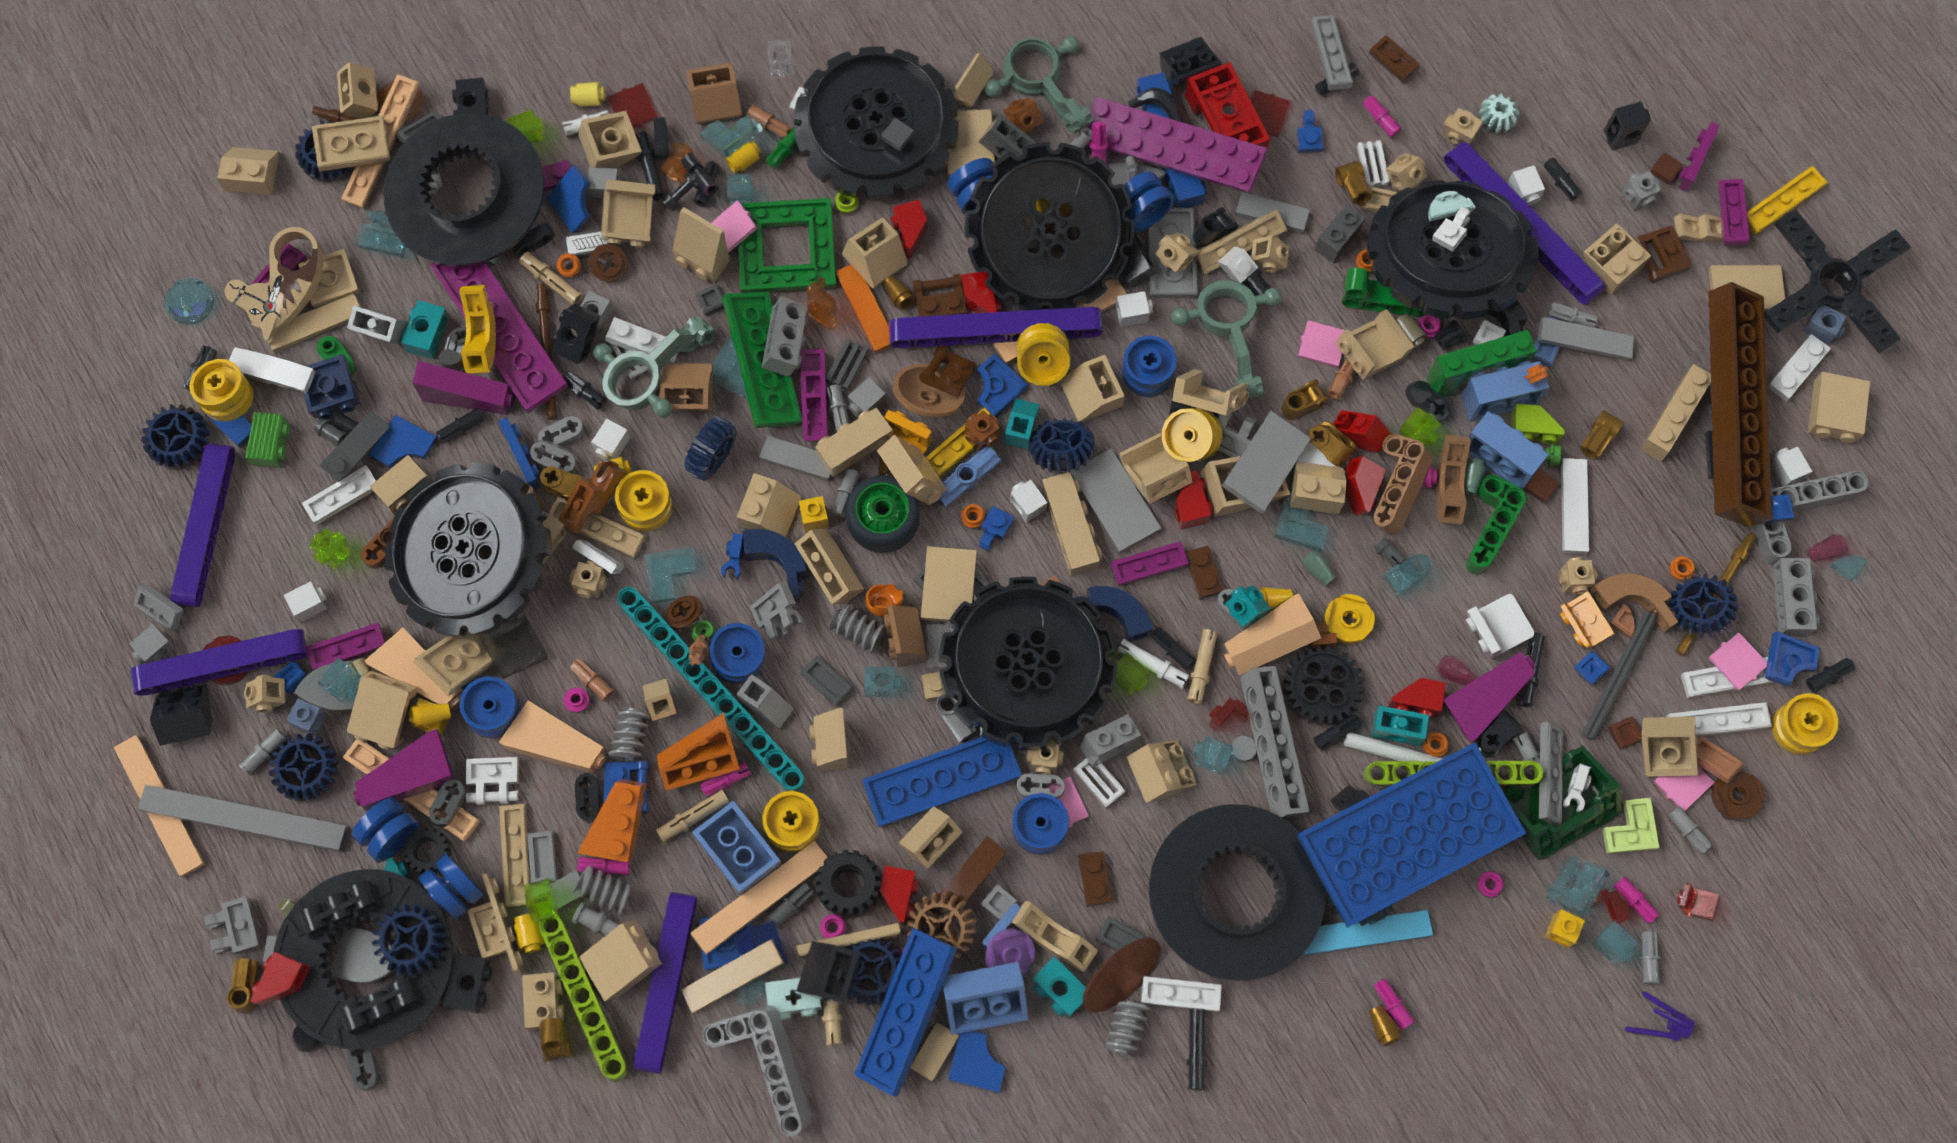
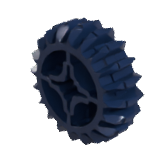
M304 129L305 136H298L300 143L295 144V149L297 150L295 157L298 160V165L306 175H311L315 180L321 178L323 182H326L328 177H330L335 182L336 176L344 179L343 173L345 171L351 173V167L319 172L312 129L310 131Z
M170 404L169 410L161 407L159 415L152 412L154 419L146 420V424L149 427L142 428L145 436L141 437V441L145 444L143 449L148 453V457L159 466L165 464L169 469L173 465L181 469L182 463L190 466L191 459L199 461L197 454L204 453L202 446L209 444V440L206 437L210 436L209 430L206 429L208 424L203 420V416L193 408H186L182 404L178 408ZM186 422L192 424L193 434H189L186 431ZM159 439L165 442L166 451L160 450Z
M718 416L710 419L703 429H700L699 434L695 436V440L687 451L688 455L685 457L684 463L685 470L691 476L703 481L711 478L714 473L716 474L734 446L733 443L737 435L736 427L728 420Z
M1065 417L1063 420L1055 418L1052 422L1046 420L1045 425H1038L1037 430H1034L1032 437H1030V455L1035 465H1040L1041 470L1047 468L1050 473L1054 470L1058 471L1059 474L1061 471L1070 473L1071 469L1079 470L1080 465L1086 466L1087 461L1092 460L1095 450L1093 432H1091L1089 426L1083 424V421L1076 422L1075 418L1071 420H1066Z
M1705 573L1703 578H1698L1694 574L1692 581L1685 577L1683 580L1684 585L1677 583L1676 591L1671 592L1672 597L1669 601V607H1671V611L1676 613L1675 618L1678 621L1676 625H1680L1682 632L1689 629L1691 637L1697 632L1702 639L1704 633H1709V636L1712 638L1714 631L1722 634L1724 632L1723 627L1730 628L1731 621L1736 619L1735 612L1739 609L1736 603L1738 597L1736 594H1733V587L1727 586L1725 579L1718 582L1716 574L1711 579H1708V575ZM1709 593L1715 594L1721 600H1719L1717 597L1710 596ZM1705 599L1706 604L1702 612L1701 607L1703 605V600ZM1685 611H1688L1689 614H1694V615H1696V616L1698 617V619H1697V618H1694V617H1691V616L1688 615Z
M307 733L305 739L301 734H297L296 741L291 737H287L288 745L286 746L279 743L278 746L281 751L279 753L276 751L272 752L276 760L269 761V765L274 769L268 771L269 775L274 777L271 783L273 786H278V793H285L287 799H291L294 796V800L300 802L304 797L308 802L311 801L312 794L316 798H320L321 794L319 791L321 789L329 792L326 784L328 782L334 784L335 780L331 775L339 774V770L334 768V766L339 764V760L333 758L336 755V751L330 749L331 744L329 742H323L320 736L313 738L312 734ZM306 750L318 751L322 759H309ZM295 754L294 760L288 763L290 758ZM306 763L308 767L302 773L300 767ZM317 772H320L318 777L314 781H312L313 776ZM286 776H298L302 786L289 784Z
M404 904L403 912H401L395 906L393 907L395 915L391 916L388 912H385L384 917L387 921L385 923L380 920L377 921V925L382 927L381 931H373V935L379 937V939L372 941V945L380 947L374 951V955L376 957L382 956L379 963L381 965L388 963L387 970L390 972L397 967V974L402 975L406 968L407 974L412 976L414 974V967H416L417 971L422 973L424 972L423 963L432 967L433 963L429 960L430 957L433 956L436 959L440 957L434 951L436 948H444V945L437 942V940L445 938V934L436 933L443 926L441 923L434 924L438 917L435 914L428 916L430 912L428 908H424L420 912V906L415 904L410 911L409 905ZM409 919L422 921L418 926L414 925L408 929L400 924V922ZM427 929L428 943L423 951L420 940L425 935L424 931ZM394 930L397 938L391 945L392 949L389 950L388 940L391 931ZM401 931L411 937L414 936L411 939H413L412 943L416 948L407 943H403L405 942V936L401 933ZM406 951H412L417 955L416 958L411 960H398L394 958L399 953L402 955Z
M870 938L869 943H864L861 940L858 946L853 943L850 945L853 951L860 952L862 959L860 962L861 968L857 972L849 1000L858 995L857 1004L859 1005L863 1002V998H867L868 1006H872V998H876L878 1005L882 1004L880 996H886L901 959L894 958L900 953L898 948L891 952L889 951L893 945L891 941L882 946L883 938H879L877 943H873V940ZM874 950L884 954V956L871 960L863 952ZM890 962L892 973L888 982L884 984L879 974L885 965ZM865 963L871 965V968L873 965L876 966L874 970L877 980L874 976L869 974L866 976L864 974L866 972ZM870 981L878 989L866 991L856 987V985Z

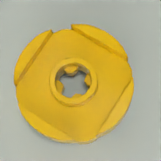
M1344 594L1330 602L1324 614V623L1327 624L1328 634L1336 633L1337 641L1340 643H1361L1370 634L1375 622L1374 612L1367 605L1368 602L1354 594ZM1348 613L1352 614V619L1356 620V623L1348 625L1343 620V617H1346Z

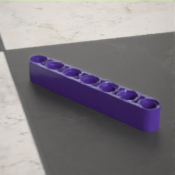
M207 444L205 446L171 590V601L176 605L199 607L202 603L235 460V449L232 446Z
M292 629L150 662L130 669L134 694L138 696L155 694L291 662L307 657L308 652L304 630Z
M675 892L670 893L657 951L662 964L653 971L634 1060V1070L657 1074L662 1072L697 905V896Z

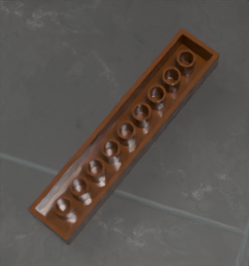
M1730 282L1710 290L1708 303L1715 515L1750 527L1772 520L1764 296Z

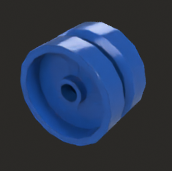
M980 158L966 163L957 169L947 181V187L952 196L957 198V205L964 215L967 210H974L976 207L975 202L970 200V195L980 177L991 178L993 176L990 166L994 162L990 158Z
M1152 171L1142 172L1124 185L1132 208L1125 212V217L1134 220V231L1137 232L1144 231L1159 222L1169 212L1175 201L1172 193L1162 186L1161 180Z
M1150 335L1139 337L1129 344L1124 354L1122 378L1130 391L1139 396L1153 397L1160 395L1169 388L1173 381L1177 361L1172 346L1166 340Z
M742 623L727 624L720 628L711 639L709 647L711 667L716 675L724 681L734 684L745 683L751 674L756 677L762 669L765 658L764 642L758 631L751 626ZM738 650L741 651V654L736 656L732 652L736 653Z
M490 676L478 678L468 684L461 695L459 703L461 715L471 729L478 735L491 739L503 737L521 711L520 701L509 684L500 678Z
M1037 793L1029 795L1020 801L1014 811L1012 829L1014 838L1021 848L1032 854H1049L1058 849L1066 839L1069 818L1067 810L1060 800L1049 794ZM1038 821H1044V826H1037Z
M390 797L379 802L363 815L352 830L351 836L362 847L368 846L367 853L377 863H381L400 852L404 848V842L407 843L408 835L412 836L414 834L413 831L418 830L420 824L409 813L403 814L404 807L394 797Z
M445 854L436 862L437 868L444 875L442 879L433 870L429 869L418 879L426 887L427 893L433 900L457 920L466 912V906L458 898L460 895L469 903L475 904L484 894L462 869Z

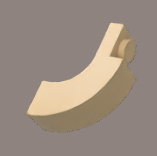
M1029 901L1024 902L1012 921L1034 943L1080 971H1086L1098 952L1083 937L1060 926Z

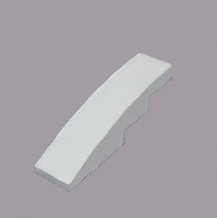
M235 347L229 361L237 365L245 377L269 385L274 384L286 389L291 388L306 394L316 373L310 367Z

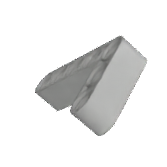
M1853 471L1771 489V496L1789 494L1792 510L1796 512L1855 499L1868 487L1869 480L1863 472ZM1850 482H1853L1857 486V489L1853 488ZM1827 487H1830L1831 489H1833L1834 494H1833V493H1830V492L1828 491ZM1804 492L1809 493L1810 496H1811V499H1810V498H1807V497L1804 495ZM1766 521L1752 526L1761 555L1767 563L1775 564L1780 558H1785L1791 552V543L1783 521L1769 523ZM1765 524L1770 525L1773 531L1766 529ZM1772 546L1777 547L1780 554L1775 553Z
M771 1005L763 1006L726 1017L707 1025L703 1029V1040L710 1047H718L752 1037L782 1133L786 1136L794 1137L808 1129L812 1121L780 1013L775 1007ZM762 1014L767 1019V1025L761 1019ZM739 1021L744 1026V1032L739 1028ZM716 1028L720 1030L721 1038L717 1036ZM769 1040L774 1043L775 1050L770 1047ZM777 1065L781 1067L783 1076L778 1073ZM785 1091L789 1093L791 1101L786 1099ZM792 1117L797 1119L798 1127L794 1125Z

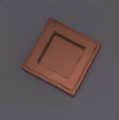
M1663 152L1650 172L1669 185L1683 164Z
M1539 469L1524 490L1542 503H1545L1559 482Z
M1633 716L1608 727L1619 750L1642 740V733Z

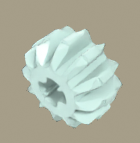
M1502 93L1498 97L1492 94L1488 100L1485 99L1483 101L1479 117H1482L1481 120L1483 122L1481 125H1488L1487 131L1493 128L1496 134L1500 130L1506 133L1510 127L1513 128L1516 125L1520 112L1517 110V102H1510L1511 96L1506 99L1503 98Z

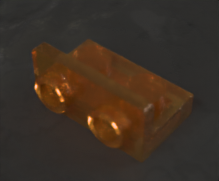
M820 277L817 282H812L806 291L808 315L831 330L836 324V302L831 295L826 293L825 279Z

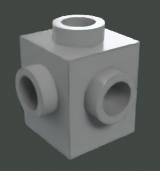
M1650 171L1643 174L1639 172L1628 178L1622 193L1631 209L1635 211L1642 207H1649L1657 201L1656 198L1661 191L1660 183L1657 178L1653 177Z

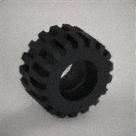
M843 850V853L840 854L837 852L833 853V857L830 859L827 857L823 861V866H820L818 869L816 889L819 899L828 911L833 912L834 915H841L846 919H849V916L860 917V914L868 913L870 908L876 905L877 898L880 897L881 879L879 870H877L876 864L869 860V856L866 854L861 855L859 851L849 852L848 850ZM854 871L862 876L864 887L858 895L845 898L835 892L833 887L834 880L842 872Z

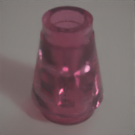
M1832 534L1808 548L1809 557L1813 562L1843 557V554L1848 552V546L1842 534Z
M1445 655L1436 669L1441 678L1464 686L1473 682L1475 674L1454 656L1449 657Z

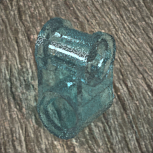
M1415 554L1401 564L1392 567L1383 574L1382 578L1389 582L1395 590V596L1398 597L1426 577L1431 567V561L1424 554ZM1412 564H1421L1424 568V571H1415L1412 567Z

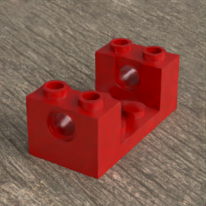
M1231 62L1188 78L1185 98L1194 115L1203 113L1212 132L1259 145L1268 150L1270 137ZM1224 107H1231L1235 113L1227 115L1222 109Z

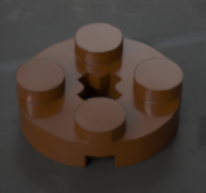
M1740 770L1728 784L1717 778L1711 786L1712 802L1717 811L1727 820H1747L1759 812L1762 802H1764L1765 792L1761 782L1753 774L1749 775L1744 770ZM1733 789L1743 792L1744 796L1741 797V801L1733 798Z

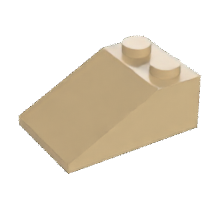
M683 207L680 211L672 249L675 262L684 269L688 267L693 270L700 279L704 281L708 279L715 283L730 262L724 230Z
M1240 456L1210 461L1200 472L1206 484L1208 500L1212 503L1214 517L1252 508L1221 486ZM1285 480L1271 502L1290 495Z

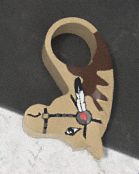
M299 227L283 229L272 239L269 248L270 280L268 283H253L248 286L241 280H231L227 283L224 290L226 298L235 307L248 313L252 321L251 326L256 330L262 331L264 340L268 344H272L277 330L290 323L307 305L321 280L323 272L322 247L310 232ZM295 239L310 241L313 246V253L308 263L296 271H290L282 266L280 255L287 243Z

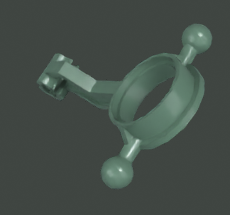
M1073 36L1066 37L1062 45L1057 48L1052 47L1047 41L1039 38H1026L1018 41L1008 52L1004 60L1005 77L999 81L989 80L984 87L986 95L991 98L998 97L1002 93L1003 88L1009 85L1016 91L1026 95L1044 93L1057 114L1064 121L1067 130L1073 135L1094 123L1091 112L1087 107L1083 105L1078 107L1073 98H1064L1056 86L1060 76V61L1058 57L1065 53L1075 54L1079 50V41ZM1028 49L1041 51L1049 57L1052 63V71L1045 79L1039 81L1022 79L1015 73L1012 66L1015 56Z
M1231 280L1212 283L1201 291L1197 300V309L1187 311L1184 308H1177L1173 311L1171 320L1176 326L1187 325L1189 320L1197 318L1202 322L1205 329L1212 334L1229 337L1236 357L1238 379L1235 380L1234 385L1247 383L1248 399L1263 396L1264 390L1261 377L1258 375L1252 376L1250 354L1242 332L1249 327L1250 322L1253 320L1257 305L1277 306L1282 300V294L1276 288H1269L1263 295L1254 296L1252 291L1242 283ZM1229 296L1243 302L1247 308V313L1241 320L1233 323H1222L1209 316L1206 306L1215 298Z
M698 315L687 321L685 329H673L649 354L641 351H630L615 358L609 345L599 343L593 349L594 358L609 365L604 372L602 380L604 393L612 403L627 410H640L651 404L656 416L660 418L668 417L672 413V404L666 399L658 398L662 377L660 369L677 352H694L700 345L703 347L706 344L712 343L716 330ZM636 365L649 367L652 379L650 386L643 394L632 399H624L617 395L616 383L624 371Z

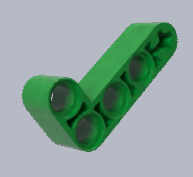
M1351 268L1347 271L1343 285V306L1382 312L1387 309L1390 314H1408L1409 316L1419 318L1426 315L1423 313V310L1416 307L1409 308L1391 295V287H1383L1379 281L1369 280L1368 270L1364 268Z
M1497 475L1487 476L1477 491L1480 500L1492 506L1495 510L1466 560L1467 570L1475 575L1484 573L1489 567L1526 501V494L1521 488ZM1486 486H1492L1496 492H1489ZM1508 497L1514 498L1517 504H1511L1508 501ZM1496 517L1505 519L1506 524H1500ZM1485 537L1494 539L1495 544H1489ZM1482 552V553L1485 554V555H1484L1483 559L1481 560V564H1480V563H1478V562H1476V561H1477L1478 556H1479L1480 553Z

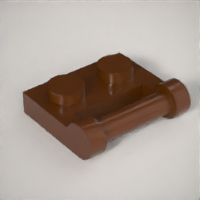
M1672 225L1634 239L1650 255L1651 253L1646 244L1652 243L1663 266L1662 269L1658 270L1651 255L1645 264L1651 283L1689 270L1692 266Z
M953 274V277L922 282L920 279L913 280L919 317L967 314L960 274ZM947 287H954L955 292L928 296H923L922 291Z
M941 345L935 350L934 358L927 369L922 370L919 379L928 386L958 398L974 372L976 363L951 353L947 347ZM942 362L948 364L940 377L935 375Z

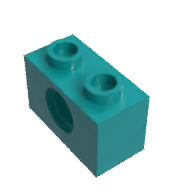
M420 300L417 301L415 308L413 307L410 311L408 327L401 334V343L406 352L434 359L450 318L445 307ZM422 327H428L426 331L419 332Z
M1379 705L1374 712L1370 737L1421 746L1426 739L1429 715Z
M1055 956L1032 978V983L1034 984L1032 989L1042 999L1047 997L1053 1003L1051 1008L1060 1017L1065 1015L1069 1019L1083 1005L1082 1000L1086 987ZM1057 983H1062L1066 986L1067 993L1063 996H1058L1053 992L1052 987Z

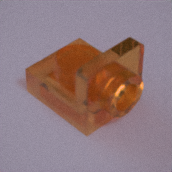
M674 141L671 145L672 153L661 168V173L682 184L688 171L680 161L686 154L690 152L694 154V151L689 145L685 143L679 144Z

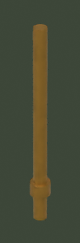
M1747 533L1741 545L1735 548L1731 555L1732 559L1719 581L1725 579L1727 585L1729 584L1740 564H1743L1749 556L1748 551L1756 540L1754 534ZM1710 594V596L1717 597L1719 599V597L1715 594ZM1704 603L1703 607L1701 608L1702 612L1706 603ZM1688 629L1675 652L1680 656H1684L1698 633L1696 632L1691 637Z

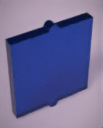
M774 920L757 927L752 925L749 930L733 936L740 956L769 940H773L784 961V964L778 967L789 963Z

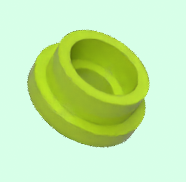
M839 192L835 197V206L843 213L853 212L858 206V197H850ZM845 200H849L851 202L847 205L843 204Z

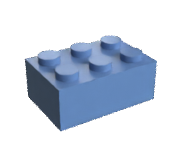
M1526 361L1514 368L1501 367L1493 373L1485 374V372H1479L1471 376L1461 394L1469 422L1482 419L1488 411L1496 415L1512 412L1516 404L1539 405L1549 389L1546 377L1530 384L1529 380H1525L1524 376L1528 375L1527 369L1541 364V362L1532 363L1531 361Z
M1489 411L1469 436L1471 443L1468 455L1472 458L1484 460L1486 468L1522 490L1549 455L1541 445L1532 443L1525 438L1520 430L1511 428L1499 415L1492 414Z
M734 801L692 832L695 839L740 896L782 865L780 859Z
M1018 962L946 976L942 986L951 1035L1028 1020L1024 983Z

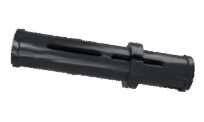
M640 131V137L635 133L642 151L637 156V160L641 162L647 184L655 185V195L652 200L657 201L659 200L658 195L661 198L665 192L663 191L655 164V152L650 147L648 134L645 131Z
M1534 632L1533 638L1529 639L1526 656H1530L1536 668L1533 669L1535 672L1534 677L1518 694L1516 704L1522 707H1532L1535 687L1539 684L1537 679L1546 637L1541 633Z
M1190 1009L1189 1059L1186 1060V1065L1189 1066L1188 1090L1200 1091L1205 1090L1204 1072L1207 1066V1060H1205L1206 1010ZM1197 1025H1198V1046H1196V1026H1197ZM1196 1053H1198V1074H1196Z

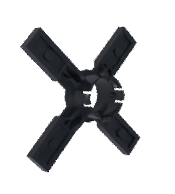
M1796 209L1777 220L1774 225L1811 271L1809 282L1802 289L1765 311L1764 318L1778 334L1820 306L1826 305L1836 311L1842 309L1878 354L1896 344L1901 337L1871 301L1865 300L1860 293L1863 279L1911 248L1897 229L1863 249L1855 257L1844 261L1842 259L1830 258L1825 251L1826 245ZM1822 275L1823 278L1829 279L1835 277V281L1845 292L1844 296H1835L1828 293L1820 282Z

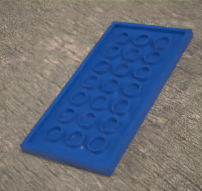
M1473 743L1297 834V837L1344 924L1348 928L1526 834L1476 743Z

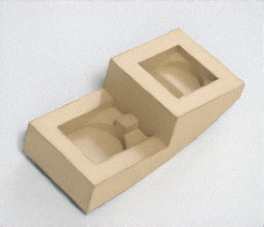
M1679 214L1674 217L1676 234L1681 240L1698 242L1723 241L1721 217L1704 214L1699 218L1685 214Z

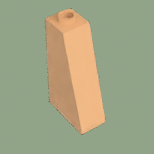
M1298 593L1226 642L1225 647L1228 653L1224 656L1229 667H1235L1238 674L1242 675L1253 668L1321 639L1313 617Z
M403 627L365 660L366 664L374 672L417 686L416 695L434 704L448 703L450 711L460 707L459 703L463 690L460 688L450 696H447L414 663L415 658L425 650Z
M530 701L526 702L499 741L501 746L507 751L592 774L595 769H600L606 760L605 755L607 752L604 747Z

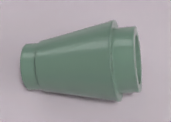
M1467 458L1464 480L1465 494L1477 495V491L1487 471L1484 460Z
M1316 549L1300 561L1304 565L1302 568L1322 582L1324 586L1336 577L1322 552L1319 553Z

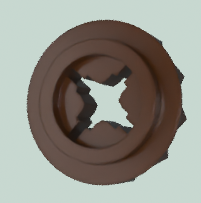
M602 244L592 251L589 257V268L597 279L612 282L620 279L625 273L627 258L618 246ZM612 253V262L618 267H609L604 273L605 265L599 258L607 260Z
M691 595L676 599L666 610V623L673 630L679 628L683 631L686 626L692 627L694 621H700L699 615L703 613L702 603L697 597ZM683 609H684L685 611H687V615L684 616V617H683V614H682V613H683V611H682Z

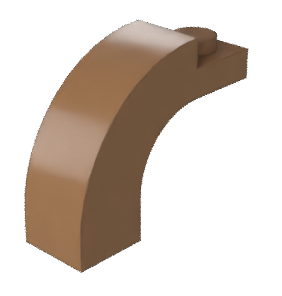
M1445 434L1443 449L1439 455L1436 484V514L1438 522L1463 524L1467 504L1464 480L1471 443L1468 436Z
M1629 573L1617 574L1595 584L1589 591L1602 612L1621 602L1639 604L1647 611L1657 615L1656 624L1663 634L1678 623L1675 618L1676 613L1671 611V607L1665 604L1672 596L1663 586L1648 577Z

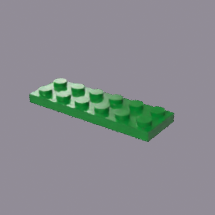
M769 292L724 294L722 301L755 428L800 425L802 416L791 375L787 377L762 368L773 307Z

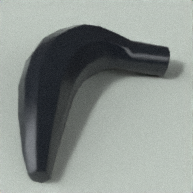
M1152 87L1142 92L1138 97L1128 101L1129 106L1132 108L1145 104L1156 105L1165 112L1169 119L1184 123L1177 102L1164 89Z

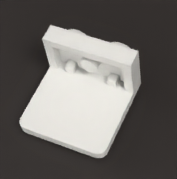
M1507 594L1480 609L1475 606L1467 611L1468 618L1465 621L1472 633L1476 631L1480 638L1478 644L1484 654L1488 653L1491 659L1534 636V630L1512 594Z

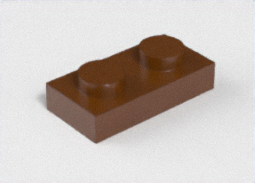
M1387 35L1378 41L1369 52L1372 57L1402 83L1420 65Z
M1209 546L1186 551L1185 554L1189 563L1188 568L1199 600L1220 594L1223 591V587Z
M1104 851L1078 855L1086 907L1112 903Z

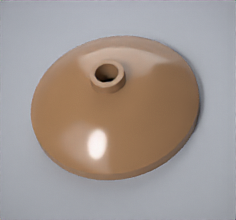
M929 364L910 365L901 369L896 374L893 382L895 397L906 409L917 415L931 418L944 417L958 411L963 404L965 398L964 388L957 398L920 381L919 375L923 369H927ZM939 367L935 375L940 377L945 369Z

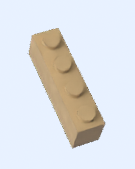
M1694 364L1689 368L1640 448L1641 451L1662 462L1670 452L1711 383L1710 373Z
M1071 472L1042 479L1041 488L1047 501L1070 576L1098 569L1102 553L1099 545H1094L1092 537H1095L1092 523L1087 524L1085 515L1088 512L1084 500L1080 501L1078 493H1080L1078 480L1072 478Z

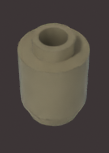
M1404 314L1395 320L1414 345V350L1420 348L1426 342L1424 338L1427 334L1413 317Z

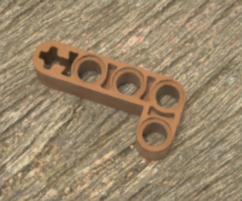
M1392 434L1385 438L1382 446L1384 452L1397 464L1374 513V522L1389 535H1395L1403 528L1433 460L1432 453L1422 442Z

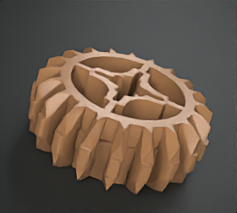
M937 892L932 894L931 899L928 896L923 897V903L917 902L915 904L917 911L910 912L909 915L915 920L908 921L907 926L925 932L924 918H926V922L930 926L929 935L937 939L942 938L947 942L951 941L954 944L953 947L957 948L954 957L959 959L962 956L961 951L965 953L969 951L967 944H972L975 941L969 935L977 933L976 928L970 927L971 924L976 922V918H968V915L973 912L972 908L965 911L963 907L966 905V901L963 900L957 904L958 896L954 894L949 900L948 892H943L941 899ZM944 907L951 912L946 916H940L938 913H933L930 909ZM956 918H958L961 925L960 937L954 928ZM949 919L945 924L944 931L935 935L939 931L940 924Z

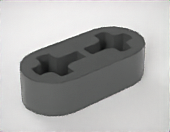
M451 779L446 781L429 810V817L436 826L446 827L451 824L464 801L466 789L459 780ZM457 786V790L460 793L458 795L454 794L450 801H448L450 798L448 789H454ZM445 805H447L445 809L447 817H441L440 820H438L436 812H442Z
M373 1048L366 1049V1053L362 1055L364 1063H361L359 1057L354 1056V1053L358 1050L347 1049V1057L354 1085L364 1091L375 1088L379 1081V1074ZM364 1067L366 1073L372 1075L367 1085L359 1081V1078H362L364 1075L362 1070Z

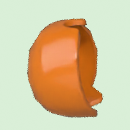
M893 583L872 586L866 593V607L873 615L884 618L883 615L888 614L887 606H902L903 590L899 591Z

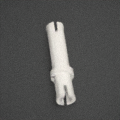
M1123 639L1121 642L1122 646L1129 650L1119 646L1118 654L1120 653L1156 673L1157 677L1161 680L1165 678L1181 689L1184 687L1185 682L1177 677L1187 682L1189 674L1171 666V662L1167 660L1164 662Z

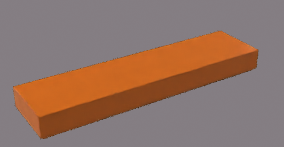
M852 265L835 271V275L874 353L876 354L890 348L889 326L865 279Z

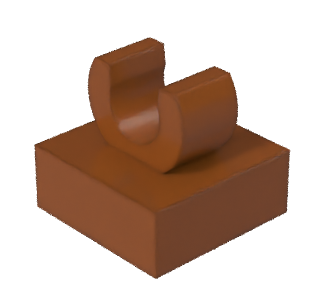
M1326 623L1316 624L1321 639L1308 644V647L1312 651H1315L1318 645H1320L1322 650H1325L1327 645H1330L1331 650L1334 649L1337 644L1336 633L1328 634Z

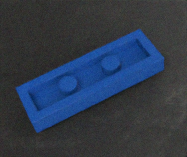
M507 417L499 420L500 427L528 485L534 490L539 488L540 485L537 479L540 478V474L535 464L530 466L527 460L531 455L526 445H520L517 439L521 437V434L516 424L511 425Z

